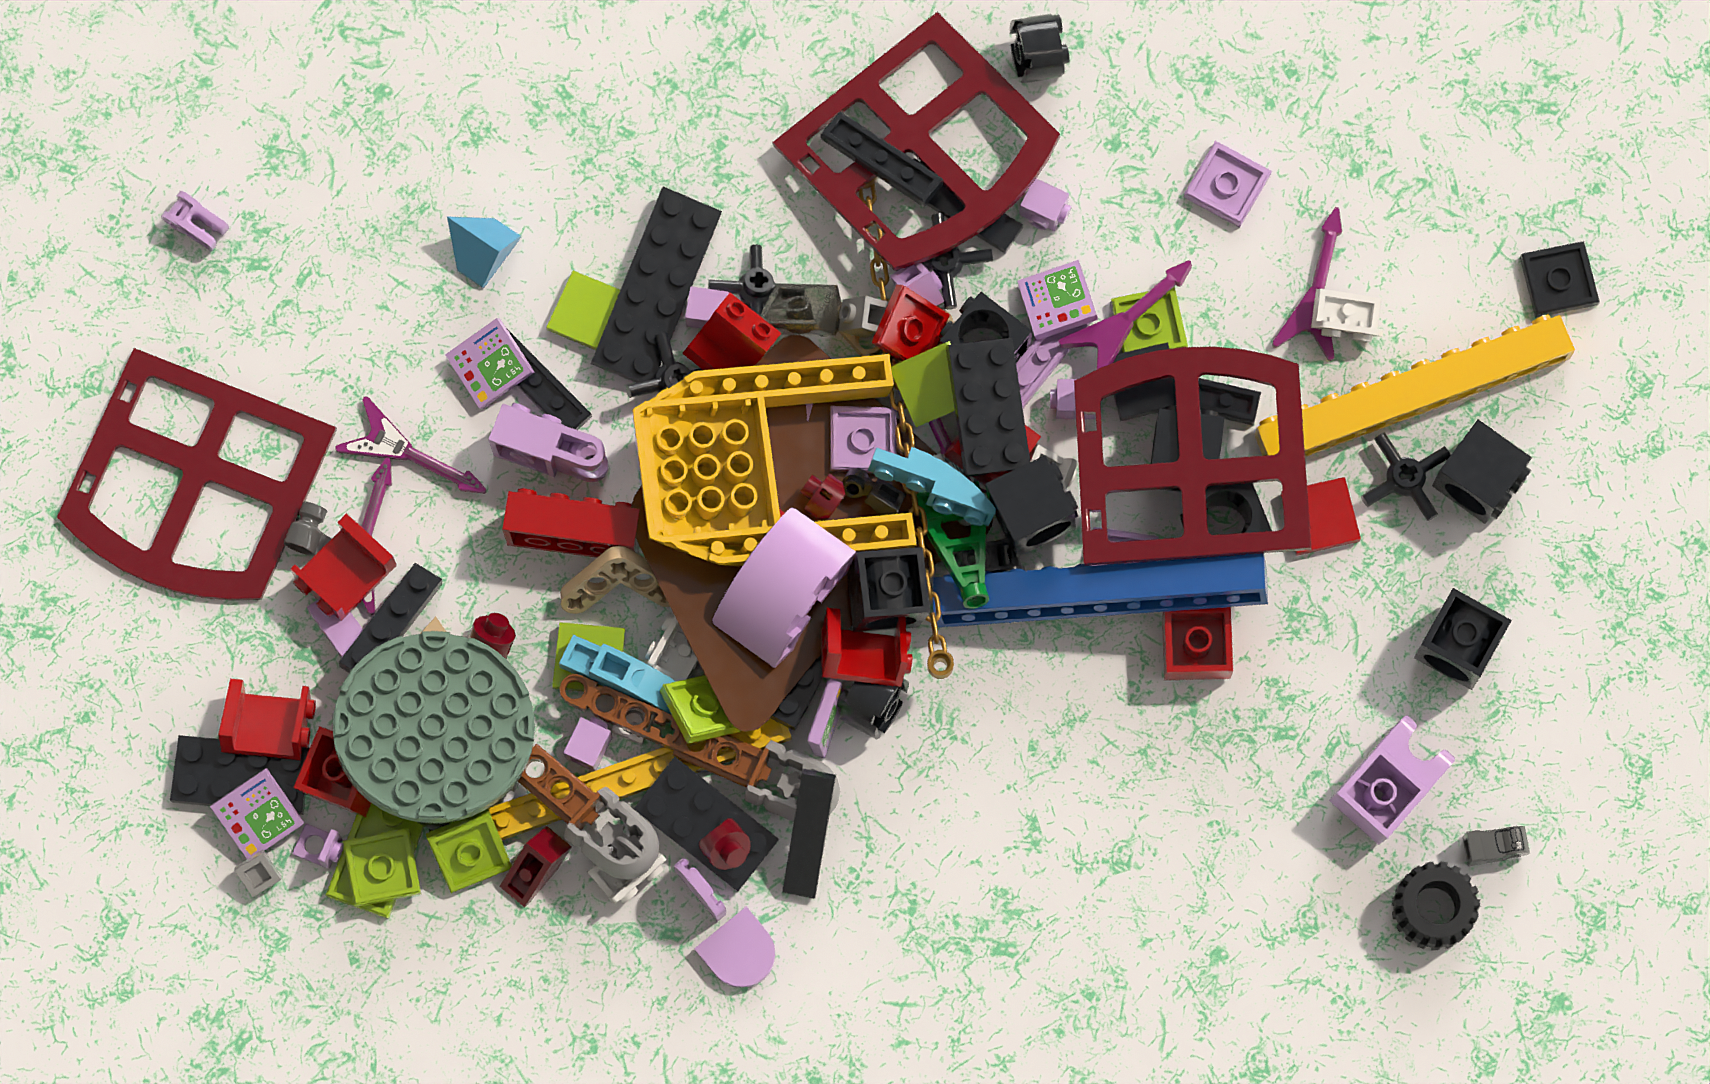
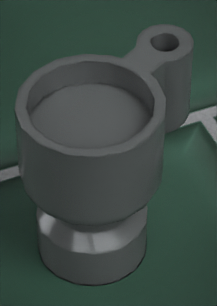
M304 501L299 511L300 519L291 523L284 540V545L299 553L315 556L332 539L318 528V525L323 523L327 510L317 504Z

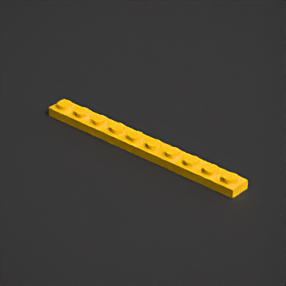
M769 719L757 730L728 734L762 750L771 740L779 744L792 740L789 728L772 719ZM706 740L686 743L689 750L699 752L705 747ZM662 747L577 778L595 793L604 787H608L619 796L620 800L649 790L675 757L672 755L674 751ZM723 748L717 754V760L721 764L736 759V753L731 748ZM678 758L695 773L705 770ZM563 782L556 784L551 789V795L556 799L565 798L569 794L570 787ZM532 793L488 808L501 840L562 820Z

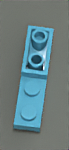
M876 447L868 471L873 472L876 477L885 481L896 480L904 483L907 488L913 491L930 492L926 504L933 506V509L941 514H955L964 517L965 521L970 524L989 526L996 508L983 492L962 473L942 460L911 447L907 458Z
M572 636L559 662V668L584 676L603 687L607 686L671 714L660 693V689L663 684L676 682L675 680L644 662L604 643L601 647L578 636Z

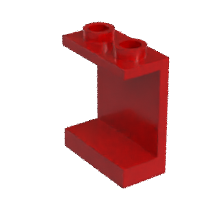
M729 293L682 354L702 370L755 366L781 335V332L736 296Z
M347 513L337 522L340 531L302 569L296 565L291 568L295 578L293 584L305 596L309 593L314 595L319 600L316 605L325 615L330 618L334 614L340 621L397 566L393 555Z
M827 607L821 629L822 677L901 687L904 675L910 674L912 668V654H907L911 644V632L906 631V617L898 618L894 636L853 632L852 630L841 629L840 609Z
M230 678L218 734L221 752L301 760L303 747L308 748L310 743V728H307L308 719H314L316 711V700L311 699L309 686H302L300 699L245 693L244 681L242 679Z

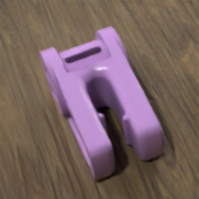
M180 191L176 196L178 199L169 212L165 211L161 218L169 226L182 234H186L212 252L216 247L215 239L207 234L205 229H200L193 222L200 220L212 228L213 232L217 231L222 235L228 231V224L203 207L192 196Z

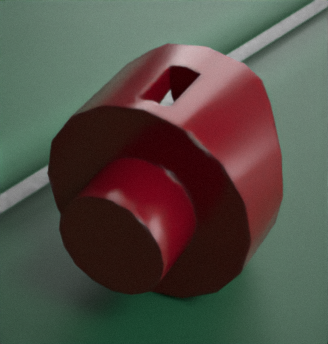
M831 474L823 482L812 475L800 491L802 495L809 499L804 510L817 519L830 518L844 499L845 489L843 483Z
M491 613L475 619L468 639L471 637L488 645L507 659L516 634L513 627L509 624L507 617L500 613Z
M730 818L726 819L699 841L702 853L711 861L713 866L722 870L742 865L746 860L751 845L749 837L743 832L737 822Z

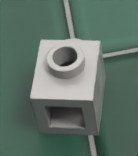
M869 296L843 299L839 312V331L863 338L874 337L889 302Z

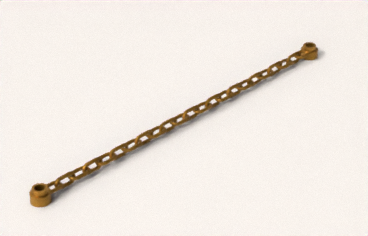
M877 176L858 191L859 198L872 212V205L877 200L875 188ZM871 188L872 199L870 196H866L865 200L863 189ZM877 227V241H879L883 234L882 231ZM873 250L874 258L870 262L871 279L873 284L879 287L880 300L889 302L890 299L886 298L885 286L889 282L888 266ZM882 263L885 279L883 280L882 277H879L877 281L874 265L876 264V267H880ZM895 359L891 360V366L897 364ZM893 377L894 386L889 396L891 406L894 410L898 411L900 421L895 428L898 449L905 453V458H907L911 447H915L912 426L905 422L904 410L907 408L905 402L903 404L902 401H898L897 405L895 403L893 389L895 388L896 391L899 389ZM900 428L902 432H906V428L908 429L910 446L907 442L904 443V447L902 446ZM903 483L904 490L912 498L913 507L908 513H912V517L913 513L915 516H919V512L921 513L923 531L921 527H918L916 532L915 526L914 531L915 536L918 537L919 547H923L924 558L926 554L928 556L930 573L925 569L929 601H932V597L934 598L936 616L934 612H931L930 617L928 615L925 619L931 623L933 634L928 639L929 657L927 660V670L932 677L944 679L951 675L954 659L947 652L945 638L938 634L937 621L941 617V607L938 595L931 590L930 579L933 577L935 569L932 553L925 549L923 538L928 532L926 512L922 507L918 506L917 494L919 492L907 488ZM933 640L935 644H938L939 640L941 641L942 650L934 651ZM937 662H943L946 665V669L938 671L934 665Z

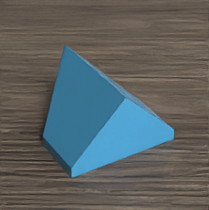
M447 216L457 271L484 289L519 242L521 236L495 218Z

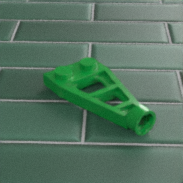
M979 481L972 482L981 490ZM919 492L917 494L918 506L925 510L928 532L926 535L960 590L964 607L975 609L984 606L989 601L985 586L986 525L977 526L971 524V534L969 537L950 540L941 528V523L962 520L964 517L955 514H941L935 511L933 506L926 504L930 492ZM919 512V520L921 523V527L923 528L921 513ZM973 549L976 564L959 567L953 552Z

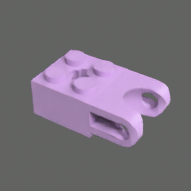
M512 403V406L502 404L488 439L494 456L552 477L556 476L557 471L594 483L605 477L609 466L605 455V448L600 439L561 424L562 421L552 415L543 414L540 417L531 414V410L521 404Z
M1408 715L1404 716L1390 730L1329 800L1378 845L1388 839L1455 761V757L1447 750H1442L1431 760L1422 761L1414 757L1409 750L1408 741L1417 728V724ZM1377 790L1383 793L1381 800L1375 797Z

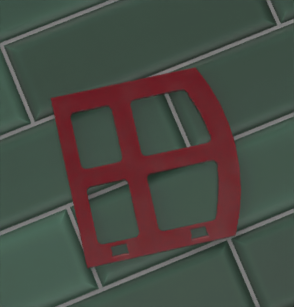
M937 11L775 139L772 144L872 249L896 271L925 262L952 250L973 238L999 219L1034 183L1050 159L1060 139V133ZM931 44L936 45L963 72V75L915 114H907L880 87V83L925 47ZM981 94L986 95L1027 136L1026 142L1014 161L989 190L981 189L929 136L935 129ZM856 102H862L890 130V133L883 140L903 153H913L930 171L943 178V185L965 206V209L927 230L905 238H898L856 195L861 188L876 176L856 162H853L842 172L835 173L806 143L826 127L839 111L843 113ZM808 157L819 166L813 174L802 163ZM873 224L885 234L879 241L867 230Z
M1215 346L1181 347L1128 357L1103 366L1074 381L1084 566L1312 550L1299 364L1273 355L1245 349ZM1202 375L1244 379L1275 388L1279 452L1277 454L1210 460L1204 458L1199 397V378ZM1173 378L1176 389L1179 459L1176 462L1106 466L1103 458L1101 401L1123 390L1147 382ZM1084 414H1096L1097 431L1085 432ZM1271 481L1281 483L1284 510L1283 529L1279 531L1211 535L1208 532L1205 491L1209 486ZM1173 488L1181 490L1184 534L1181 537L1111 542L1108 540L1106 497L1108 494ZM1090 512H1101L1102 529H1090Z
M133 348L57 518L80 542L99 557L123 572L149 584L176 593L207 599L230 601L262 600L284 551V540L292 522L297 521L302 503L307 499L337 431V427ZM150 378H156L214 401L213 410L195 446H188L130 422L141 393ZM128 382L137 386L130 403L120 400ZM239 413L248 414L304 437V442L285 481H277L220 458V451ZM120 447L183 471L182 479L156 537L148 550H142L125 540L90 512V506L116 449ZM87 473L96 477L89 494L79 491ZM207 483L218 484L273 507L272 514L249 566L244 571L204 569L173 562V556Z

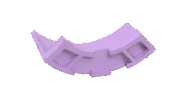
M794 508L789 509L757 545L734 578L713 617V624L776 668L794 650L799 637L811 619L807 613L816 600L822 603L836 584L847 574L856 551Z

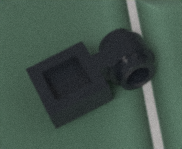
M861 468L850 469L842 480L845 494L848 497L859 498L863 495L867 496L865 503L871 506L875 512L882 515L897 514L906 496L905 493L882 479L878 478L876 482L872 481L868 473Z

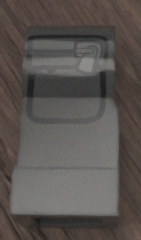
M1513 826L1486 831H1467L1463 836L1468 866L1505 861L1510 858L1530 854L1525 826Z

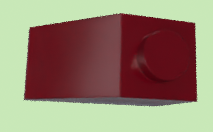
M546 826L526 842L499 887L525 908L559 869L572 846Z

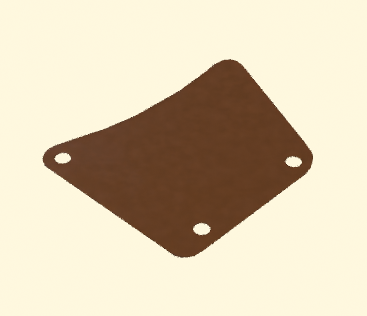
M789 335L776 343L755 366L828 360L831 358L808 337ZM876 398L813 403L808 421L806 404L766 408L779 509L786 513L789 509L794 508L813 522L882 515L875 512L871 506L865 503L867 496L850 498L845 494L844 499L830 518L817 519L804 510L809 499L802 495L800 491L812 475L823 482L831 474L842 482L847 473L830 472V407L886 408ZM896 417V426H897V425L900 423V421H899V419ZM900 428L902 446L904 447L906 442L910 446L908 429L906 428V432H902ZM914 433V448L932 456L937 455L935 451ZM897 446V455L905 457V453L901 452ZM868 473L869 478L876 482L878 477L874 473ZM896 480L886 481L906 494L897 514L908 513L913 507L912 498L904 490L903 483ZM641 485L634 495L631 508L640 509L635 536L639 547L728 720L741 731L757 730L771 718L784 698L822 654L821 629L827 607L840 609L841 629L848 630L853 625L847 574L836 584L822 603L816 600L807 613L811 619L799 637L794 650L774 668L715 626L712 621L725 593L742 566L717 565L650 540ZM913 513L914 526L917 532V528L921 527L919 516H915ZM993 518L989 526L986 525V535L992 527ZM958 520L941 523V528L950 540L969 537L971 534V525H962ZM924 535L925 549L932 553L933 562L936 565L942 560L927 535ZM915 536V538H916V546H915V548H919L918 537ZM926 554V557L924 558L925 569H928V568H929V562H928V556H927V554Z

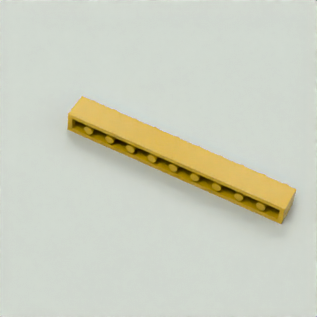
M1543 315L1534 319L1531 322V326L1520 329L1519 326L1508 328L1501 333V337L1490 340L1489 337L1481 338L1473 342L1469 349L1460 351L1459 348L1451 349L1441 355L1442 359L1431 363L1429 359L1419 361L1411 366V370L1401 374L1398 370L1383 375L1380 378L1381 381L1369 385L1368 382H1362L1353 386L1350 389V393L1339 396L1338 393L1327 395L1320 399V404L1308 407V404H1303L1305 457L1571 359L1575 348L1561 316L1558 315L1550 318L1549 315ZM1277 415L1260 421V426L1256 428L1254 434L1262 456L1275 455L1279 452Z

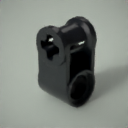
M1007 538L986 542L985 571L1000 573L1008 572L1012 569L1025 570V567L1021 565L1020 556L1016 558ZM973 549L963 551L960 567L970 565L967 558L975 555Z

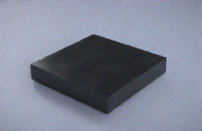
M1584 241L1522 253L1520 255L1535 318L1599 304L1600 300Z
M1166 342L1119 353L1114 362L1140 354L1170 349L1169 344ZM1164 378L1114 394L1120 421L1158 413L1159 408L1165 409L1166 406H1176L1175 380L1173 378Z

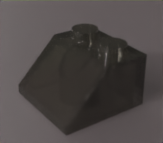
M776 283L760 316L781 332V334L819 335L821 337L836 336L840 325L839 312L842 307L838 285Z

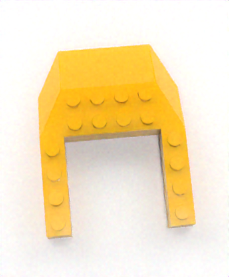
M889 354L694 371L677 384L658 393L654 398L633 408L632 413L649 539L717 565L743 566L757 545L780 519L766 408L887 397L894 386ZM912 513L815 522L856 551V553L915 548L916 546Z

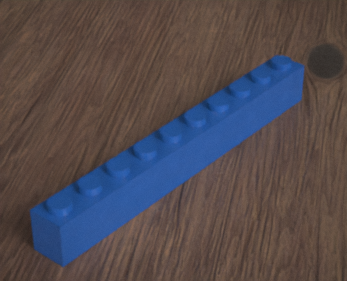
M1264 553L1096 566L1078 564L1068 568L1047 566L1041 570L1025 571L1023 569H1012L1008 572L1000 573L985 571V586L989 601L984 606L975 609L964 607L960 590L950 574H946L943 577H933V592L938 595L941 607V617L937 621L938 628L1268 604L1267 567ZM933 598V612L935 613V616H936V607H935V601H934V598Z

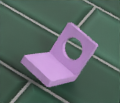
M305 824L293 854L330 869L332 862H337L342 853L344 845L341 842L343 838L335 830L331 829L330 832H326ZM311 836H319L324 841L323 849L318 854H309L305 849V842Z

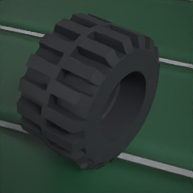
M1433 861L1426 862L1424 866L1420 867L1418 865L1413 868L1400 882L1392 899V906H1394L1392 916L1393 920L1396 919L1398 923L1396 928L1399 932L1403 931L1406 934L1405 939L1411 943L1413 940L1418 943L1417 947L1422 949L1425 947H1431V950H1439L1442 947L1447 949L1455 943H1459L1471 931L1479 916L1480 899H1477L1476 896L1478 893L1476 885L1472 886L1470 883L1472 878L1468 874L1465 876L1459 872L1461 868L1456 865L1453 868L1447 866L1448 862L1440 861L1439 864H1434ZM1424 889H1441L1451 897L1455 912L1449 922L1434 924L1421 916L1417 908V897Z

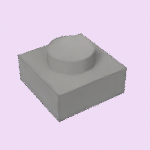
M264 850L235 866L234 869L252 897L279 882L282 877Z

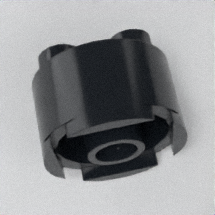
M1044 14L1011 20L1010 34L1016 33L1015 42L1010 44L1016 74L1018 78L1022 77V84L1059 78L1065 74L1064 64L1069 63L1070 57L1067 45H1062L1060 34L1063 31L1059 14Z
M903 678L902 686L899 687L854 681L851 689H845L838 699L837 707L841 708V720L867 735L879 739L878 731L885 733L898 715L903 701L898 698L901 690L907 693L909 682Z

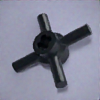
M943 213L931 215L932 227L945 221ZM955 247L946 253L922 262L929 272H935L942 283L944 309L957 308L953 278L961 272L963 265L992 262L993 254L992 249L961 252L958 247ZM940 257H947V266H941Z
M758 244L749 247L750 270L739 281L708 280V289L739 294L741 301L763 319L764 307L775 296L805 298L806 285L774 282L772 274L763 268L762 246Z
M668 332L655 335L663 365L657 370L654 379L627 385L626 392L629 398L654 392L660 393L664 389L675 385L670 383V377L672 379L677 378L678 382H680L692 372L702 371V369L689 370L684 364L676 362Z
M1385 432L1378 435L1374 440L1390 463V466L1386 473V481L1361 496L1364 504L1369 507L1394 492L1401 496H1411L1427 521L1435 518L1438 513L1422 488L1426 481V472L1448 460L1451 456L1448 449L1444 446L1424 459L1417 461L1411 457H1401ZM1403 472L1405 475L1411 474V481L1407 478L1401 480V473Z

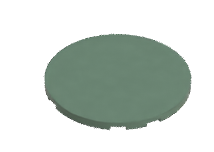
M422 631L421 634L409 635L403 638L400 636L373 649L355 665L340 689L333 715V739L336 754L344 773L361 795L380 809L394 816L417 822L443 823L457 821L478 814L497 803L520 779L528 764L534 743L535 716L528 689L516 669L507 659L488 645L471 637L468 639L444 631Z

